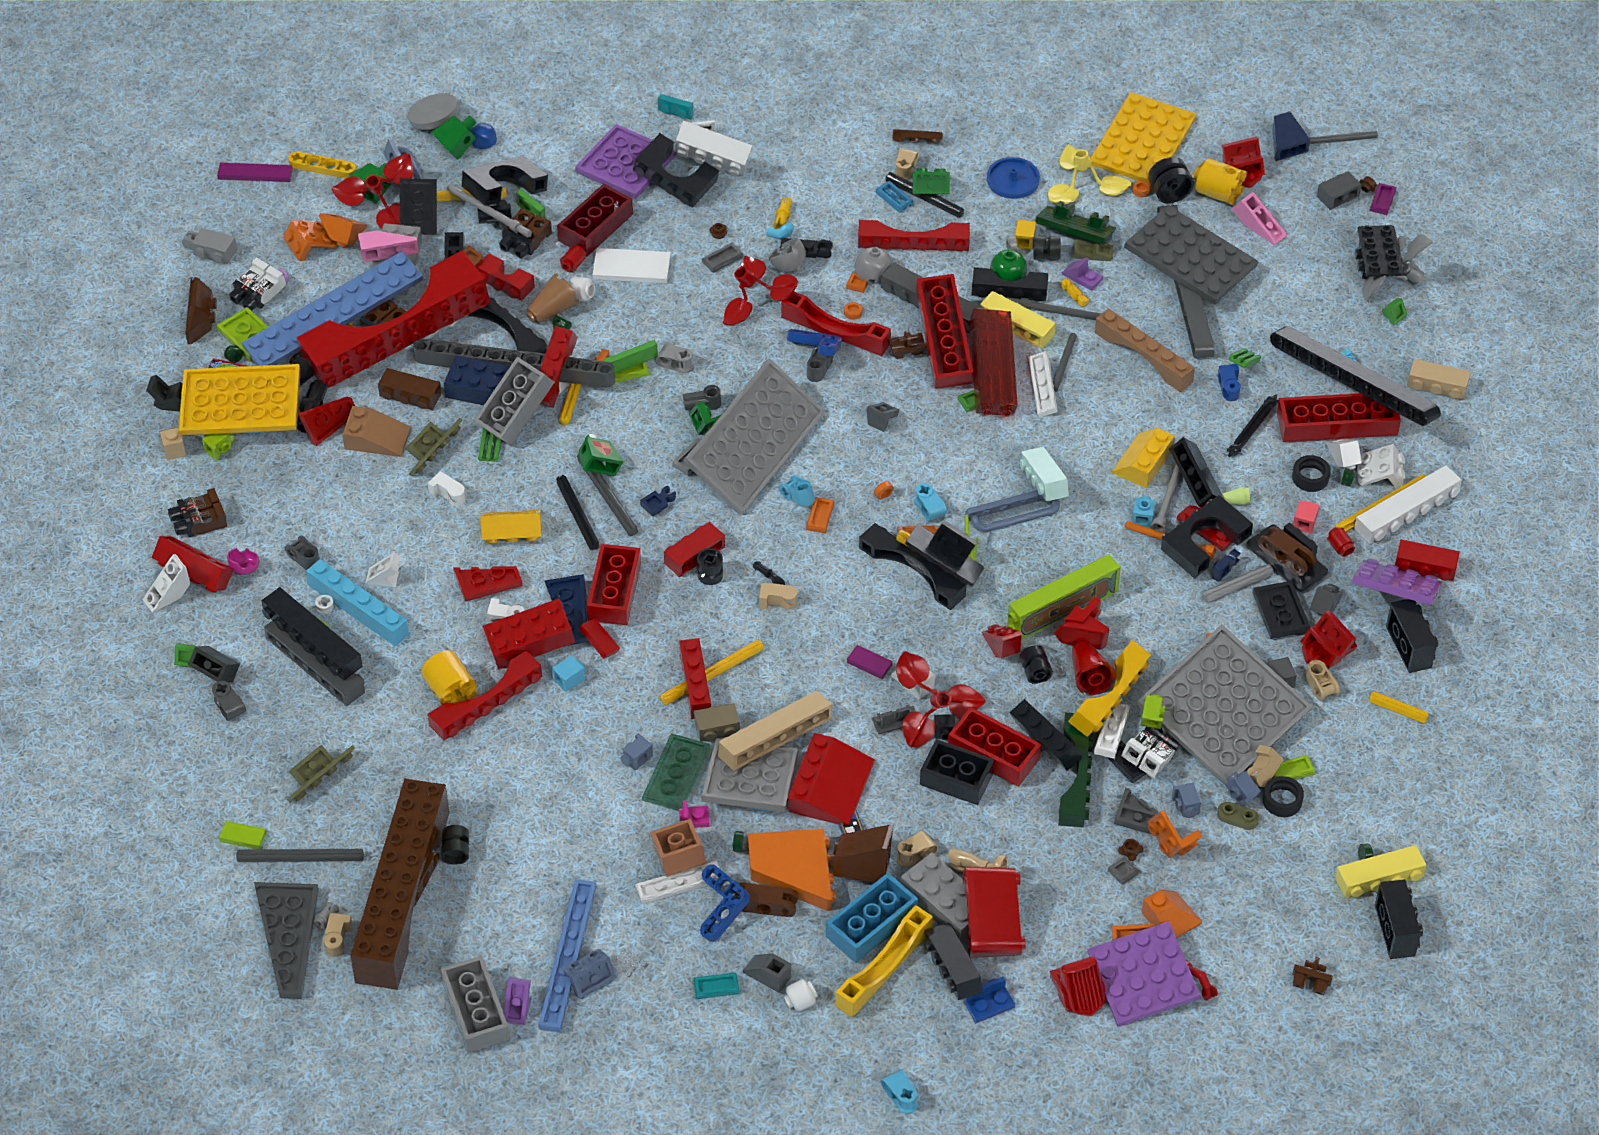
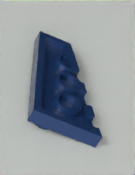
M584 574L544 580L551 600L559 598L575 639V643L570 645L588 643L587 638L579 630L580 626L587 622Z

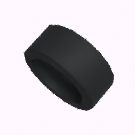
M1306 455L1300 457L1293 467V482L1298 488L1307 492L1323 490L1328 485L1330 479V465L1319 456ZM1305 468H1314L1319 470L1323 476L1317 479H1310L1303 476L1300 471Z
M1279 776L1267 782L1264 787L1263 804L1268 812L1277 817L1286 818L1295 815L1301 809L1304 790L1295 779ZM1282 789L1291 792L1296 798L1292 803L1282 804L1275 801L1271 797V793Z

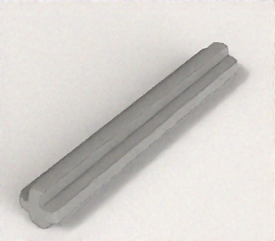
M1270 564L1264 565L1203 591L1202 597L1205 602H1210L1273 575L1274 569Z

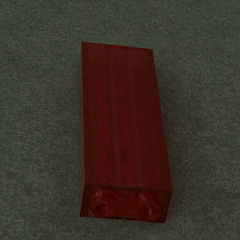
M974 308L970 317L976 414L1002 415L1004 417L1014 416L1018 402L1011 311Z

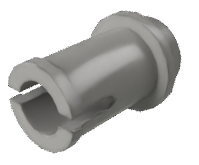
M328 902L321 913L315 915L313 923L318 929L323 930L327 927L330 913L336 914L339 911L337 905L334 904L331 908L333 903Z

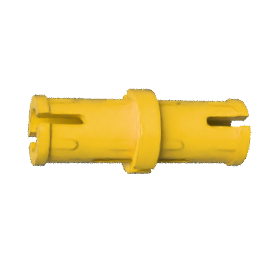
M786 197L781 199L780 207L776 210L774 229H779L780 225L786 224L787 219L790 218V208L793 203L791 198L787 197L786 203Z

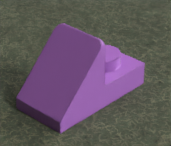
M1088 257L1073 261L1062 271V275L1091 291L1103 281L1102 275L1088 268Z
M514 977L508 978L504 1016L507 1022L525 1025L532 1000L529 997L531 980Z

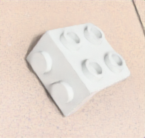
M1394 444L1360 454L1362 463L1357 464V478L1360 486L1386 478L1391 481L1396 489L1404 485L1405 472L1403 464H1405V458L1402 453H1399Z

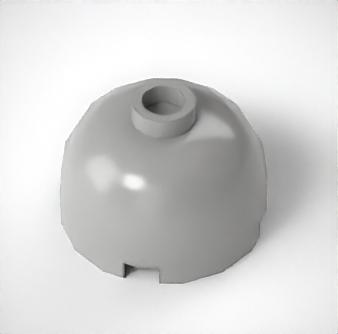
M794 238L781 245L782 248L778 251L777 249L773 250L768 256V259L778 271H792V273H795L802 268L801 264L805 260L806 250L800 239Z
M870 247L864 249L857 256L855 273L862 280L869 282V279L875 280V283L881 282V275L892 265L891 258L886 251L880 248Z

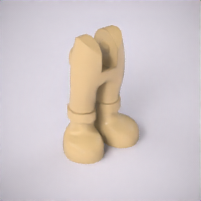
M953 848L948 853L951 867L960 873L963 872L964 867L1010 868L1007 866L1008 856L1002 854L997 856L993 863H990L988 860H982L960 849Z

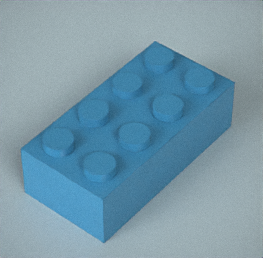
M887 873L826 922V938L857 963L897 930L902 919L915 905L918 906V898Z

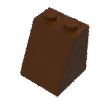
M889 824L841 834L840 841L835 842L834 852L830 859V867H833V876L873 883L886 874L890 862L894 825Z

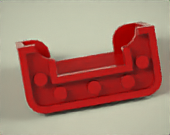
M964 867L962 877L963 884H966L964 891L966 892L969 930V957L984 958L1021 955L1022 949H1026L1025 936H1021L1017 889V885L1021 884L1020 872H1016L1015 868Z

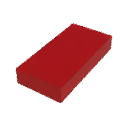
M596 618L580 626L579 630L603 659L619 651L620 647Z

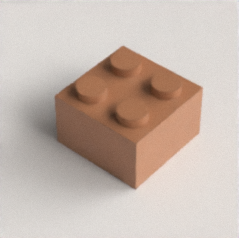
M691 819L650 832L656 854L666 877L707 863L702 843Z

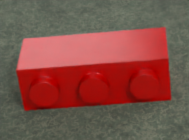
M709 521L705 525L699 526L691 534L684 536L673 546H669L664 551V564L678 577H681L697 566V556L702 550L712 548L720 551L725 548V535Z
M1400 539L1395 566H1398L1399 570L1402 571L1414 570L1421 576L1432 575L1444 581H1454L1460 551Z

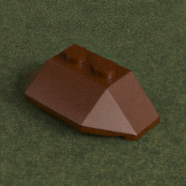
M190 277L185 330L187 344H193L211 331L212 323L216 322L215 311L213 312V309H217V299L213 298L212 290L198 277Z

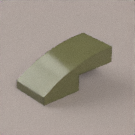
M1076 239L1073 243L1072 257L1078 259L1088 257L1089 260L1111 261L1113 259V245L1108 243L1102 245L1096 242L1091 244Z

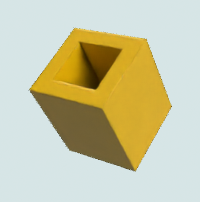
M1017 221L1015 232L1017 248L1033 250L1036 230L1035 221Z

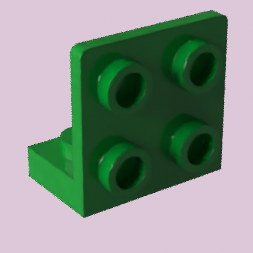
M917 168L916 171H913V194H950V172H946V169L936 168L934 172H927V168Z
M704 401L697 403L689 413L698 435L701 433L706 434L721 416L711 418L710 408L705 406Z

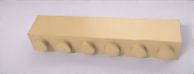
M816 690L773 712L771 715L756 721L750 726L719 741L718 757L734 771L831 720L832 703Z

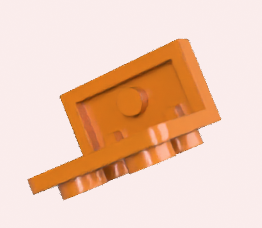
M291 220L283 236L298 261L306 259L311 247H336V242L330 239L323 223L319 221Z
M1163 810L1148 820L1150 833L1157 838L1161 851L1168 858L1177 853L1180 856L1186 854L1198 845L1197 841L1203 837L1200 831L1196 830L1181 839Z

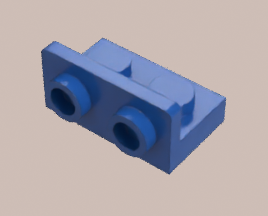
M1004 977L989 980L986 984L982 985L983 993L964 999V1004L975 1024L1015 1008V1003L1005 987L1006 980Z

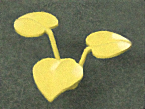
M1068 144L1061 154L1060 166L1065 170L1074 169L1072 183L1070 186L1067 184L1052 186L1048 191V200L1055 204L1063 201L1065 204L1074 202L1079 196V191L1074 189L1077 171L1084 172L1088 167H1090L1097 183L1100 185V192L1105 195H1119L1132 185V182L1115 175L1104 176L1101 181L1092 166V162L1089 161L1088 152L1083 149H1075Z

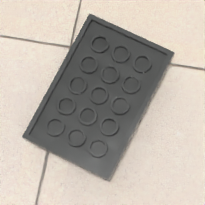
M1169 205L1127 240L1124 245L1125 249L1214 305L1258 265V260Z

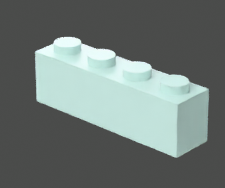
M1044 447L1021 452L1022 459L1019 461L1021 470L1026 472L1027 478L1031 479L1032 485L1037 488L1039 495H1042L1046 501L1069 496L1066 476Z

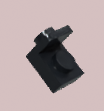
M955 714L934 715V722L936 724L935 739L948 740L949 733L956 726Z

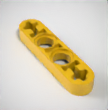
M292 152L288 156L289 165H292L294 169L340 178H347L357 171L356 165L350 161L304 152ZM312 162H317V163H318L317 165H314V166L310 165V163H312ZM330 165L336 166V167L333 168V169H328V168H327V167L330 166Z

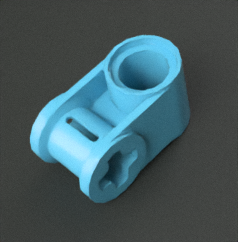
M793 475L787 483L779 485L781 495L800 506H809L816 500L811 482L797 475Z
M920 483L917 485L915 503L928 522L947 514L944 501L937 495L930 484Z
M899 1070L881 1080L884 1091L902 1113L911 1114L916 1111L917 1091L903 1070Z

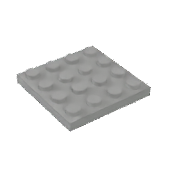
M716 738L702 792V802L785 812L797 761L798 748L780 746L733 771L718 757V745L722 739Z

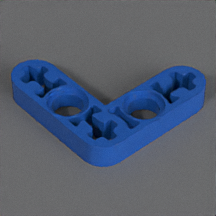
M789 329L787 335L788 341L818 346V354L825 356H834L841 348L842 338L835 335Z
M713 864L704 868L702 879L724 898L700 928L701 935L710 942H714L721 937L750 899L749 893ZM712 873L719 877L716 881L711 877ZM725 882H730L728 889L722 891V885ZM734 892L741 896L739 900L733 896ZM729 909L728 916L721 919L722 912Z

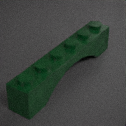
M1065 712L1063 735L1075 745L1082 758L1076 763L1078 773L1074 783L1060 797L1058 826L1084 828V821L1089 820V808L1085 806L1086 803L1090 802V790H1086V786L1091 784V773H1087V769H1091L1092 756H1088V752H1092L1093 739H1089V736H1085L1068 722L1074 713Z

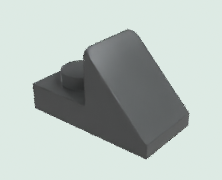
M885 402L870 405L867 407L868 425L885 432L889 419L897 417L900 409Z

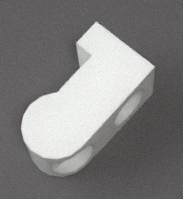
M440 471L428 482L430 495L436 497L439 494L446 498L453 506L464 504L466 499L464 486Z
M491 598L487 611V624L525 611V609L519 605H502L499 599Z

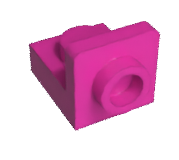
M687 800L683 801V808H679V820L691 819L694 828L710 827L708 806L687 807Z

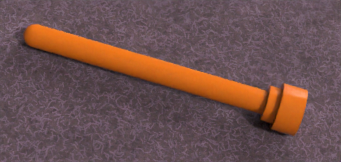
M1130 521L1125 523L1126 529L1159 540L1165 534ZM1211 544L1198 545L1210 556V561H1212L1216 552V546Z

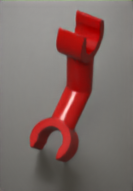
M1186 960L1192 976L1200 981L1203 988L1201 992L1203 999L1206 1001L1217 996L1218 991L1216 987L1210 984L1206 973L1194 968Z

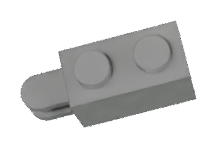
M201 228L198 233L188 231L187 237L182 240V244L185 247L193 249L194 255L199 258L213 260L217 263L228 264L237 250L234 236Z

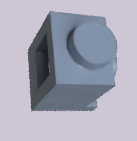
M637 733L635 740L624 747L623 755L620 759L625 766H630L632 769L637 770L653 757V745Z
M1246 771L1239 774L1234 772L1226 779L1228 782L1225 786L1229 794L1236 799L1237 802L1235 804H1247L1260 792V789Z
M1194 783L1173 786L1172 800L1175 801L1177 810H1181L1183 817L1192 818L1199 814L1201 801Z

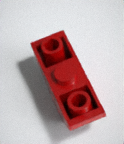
M995 624L987 627L988 630L982 632L995 657L1002 659L1020 653L1022 638L1020 630Z

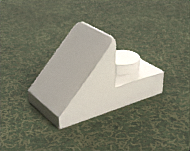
M394 552L369 567L365 583L368 585L396 587L400 556Z

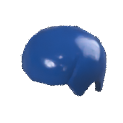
M477 123L470 129L475 136V140L472 143L473 147L486 149L495 145L497 136L493 126L487 123Z

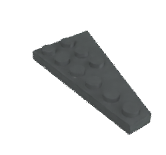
M254 882L280 998L302 999L319 891L318 884Z

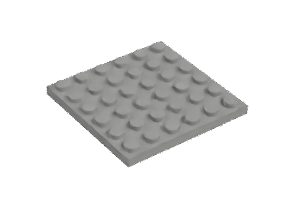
M1222 624L1137 701V705L1143 709L1146 695L1156 694L1162 696V706H1165L1161 727L1224 785L1228 782L1226 779L1234 772L1242 773L1254 764L1258 757L1256 750L1259 745L1272 747L1313 707Z

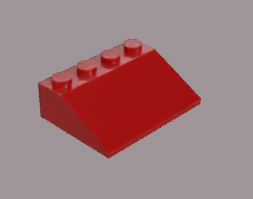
M814 733L787 797L789 812L835 824L843 823L849 825L875 759L834 737Z

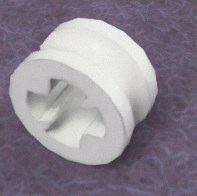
M321 595L316 598V610L320 614H328L333 611L334 604L331 596Z

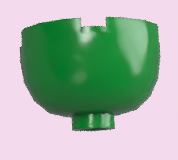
M1015 250L999 251L991 261L990 269H993L994 273L1003 280L1018 281L1027 275L1026 260Z

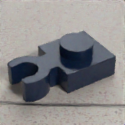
M665 486L662 488L661 493L654 491L641 499L640 506L653 517L667 508L668 502L676 499V492L668 494L670 487Z
M1233 549L1228 556L1225 555L1221 560H1217L1212 568V578L1220 582L1231 571V567L1239 562L1240 559L1237 557L1240 555V552Z

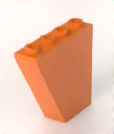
M824 828L748 834L751 880L762 885L794 889L798 892L799 900L826 911H832V903L836 902L835 890H831L830 885H834L833 872H829L828 869L830 867L831 854H827L826 849H830L829 836L825 837Z

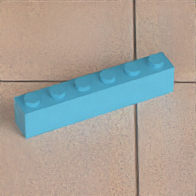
M321 559L306 570L308 585L321 595L331 596L335 605L393 646H396L409 635L408 623L404 617Z

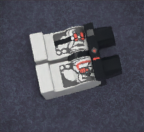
M257 257L252 261L253 266L232 283L234 289L229 294L231 301L236 304L245 299L242 305L244 308L248 307L251 311L256 307L262 309L265 306L264 304L269 302L286 286L283 273L272 266L269 267L267 263Z
M1145 727L1135 738H1131L1127 742L1121 756L1135 766L1141 762L1139 768L1155 778L1173 759L1179 747V742L1172 736L1167 737L1164 735L1162 728ZM1130 752L1137 753L1139 755L1138 758L1131 756ZM1147 764H1153L1156 767L1155 770L1150 769Z

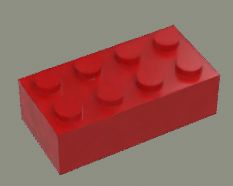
M601 544L587 602L588 621L596 618L598 622L628 625L641 567V548Z
M559 598L483 625L498 670L508 667L510 660L526 650L533 657H537L575 643L570 624Z
M972 707L967 710L948 735L949 744L995 759L993 774L1017 787L1021 785L1041 757V743Z

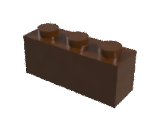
M386 368L378 383L380 397L387 400L400 401L403 404L415 405L421 409L433 410L441 396L439 381Z

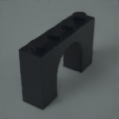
M659 133L635 158L633 170L638 175L643 176L654 185L665 190L668 194L679 199L682 203L693 208L717 182L719 170L704 161L690 176L677 177L669 174L662 164L672 154L675 142Z
M523 155L462 170L461 186L483 205L488 206L501 202L502 186L498 183L499 181L516 183L532 195L547 191L548 174Z
M1218 495L1216 498L1207 501L1200 510H1195L1188 519L1179 522L1172 531L1166 532L1161 539V550L1195 579L1209 568L1210 556L1192 540L1191 537L1195 532L1201 529H1215L1222 532L1238 546L1252 535L1253 523L1223 497Z

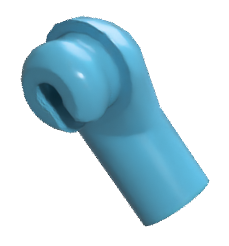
M788 222L779 229L769 227L766 235L781 240V238H787L793 233L794 226Z

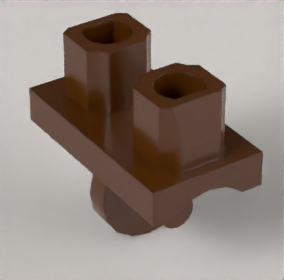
M909 330L904 331V336L889 339L890 348L896 359L903 358L905 354L909 353L915 356L921 355L922 351L927 350L922 333L911 335Z
M1315 957L1314 962L1306 960L1305 967L1297 964L1294 965L1293 986L1304 989L1308 979L1315 982L1312 992L1324 996L1328 986L1332 984L1333 975L1323 973L1326 972L1327 966L1319 964L1320 958Z

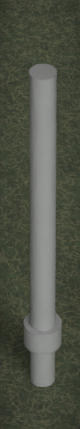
M452 184L447 186V191L509 226L510 230L515 233L519 232L526 237L531 236L532 231L522 226V223L512 220L495 209L483 205L479 200Z

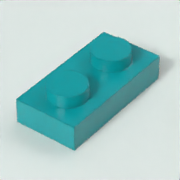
M660 93L658 97V111L676 115L680 118L692 119L694 116L692 102Z

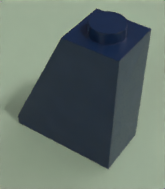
M1289 111L1274 116L1272 127L1274 159L1279 161L1308 152L1310 138L1293 114Z

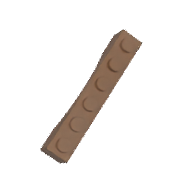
M1108 308L1096 318L1095 334L1108 343L1121 344L1138 352L1154 366L1164 381L1170 386L1182 392L1193 383L1195 367Z

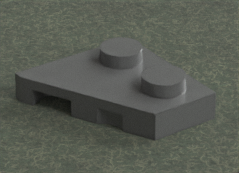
M1125 788L1114 824L1151 834L1148 829V820L1159 812L1149 807L1143 799L1138 800L1131 794L1129 788Z

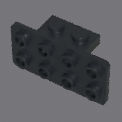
M1393 225L1359 226L1357 229L1359 247L1355 249V259L1358 260L1357 269L1358 272H1361L1362 279L1380 276H1402L1404 269L1395 227Z
M945 520L941 523L935 534L917 525L905 542L912 551L926 557L929 562L940 566L946 573L954 575L966 585L973 586L984 570L983 565L969 557L977 541Z
M1290 522L1286 524L1282 531L1307 547L1316 556L1318 548L1316 543ZM1271 524L1247 541L1246 546L1266 564H1270L1274 571L1286 581H1292L1294 588L1300 592L1306 590L1328 574V569L1317 560V563L1312 568H1308L1304 575L1298 576L1265 553L1259 547L1258 539L1263 535L1269 537V529L1278 527L1275 524Z

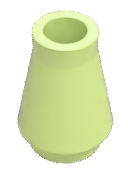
M1242 486L1222 493L1225 500L1231 505L1246 506V503H1251L1249 487L1244 488Z

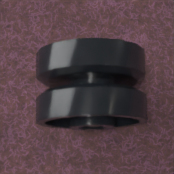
M1179 157L1164 158L1153 165L1148 172V181L1157 198L1162 203L1169 204L1181 201L1194 188V180L1184 161Z

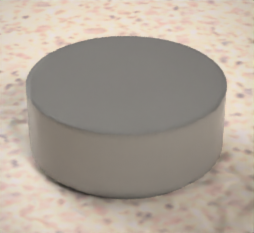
M1007 236V250L1017 251L1015 236Z

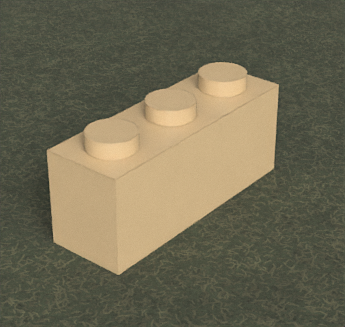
M1414 359L1407 387L1464 400L1471 371Z

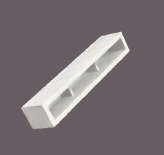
M1445 465L1356 517L1354 529L1369 544L1374 541H1380L1386 534L1397 531L1405 523H1411L1420 514L1424 515L1432 507L1440 506L1449 497L1457 496L1460 492L1462 479Z

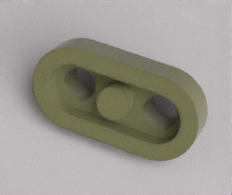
M1223 802L1218 807L1217 816L1224 823L1245 830H1252L1258 825L1259 815L1253 809L1232 802Z

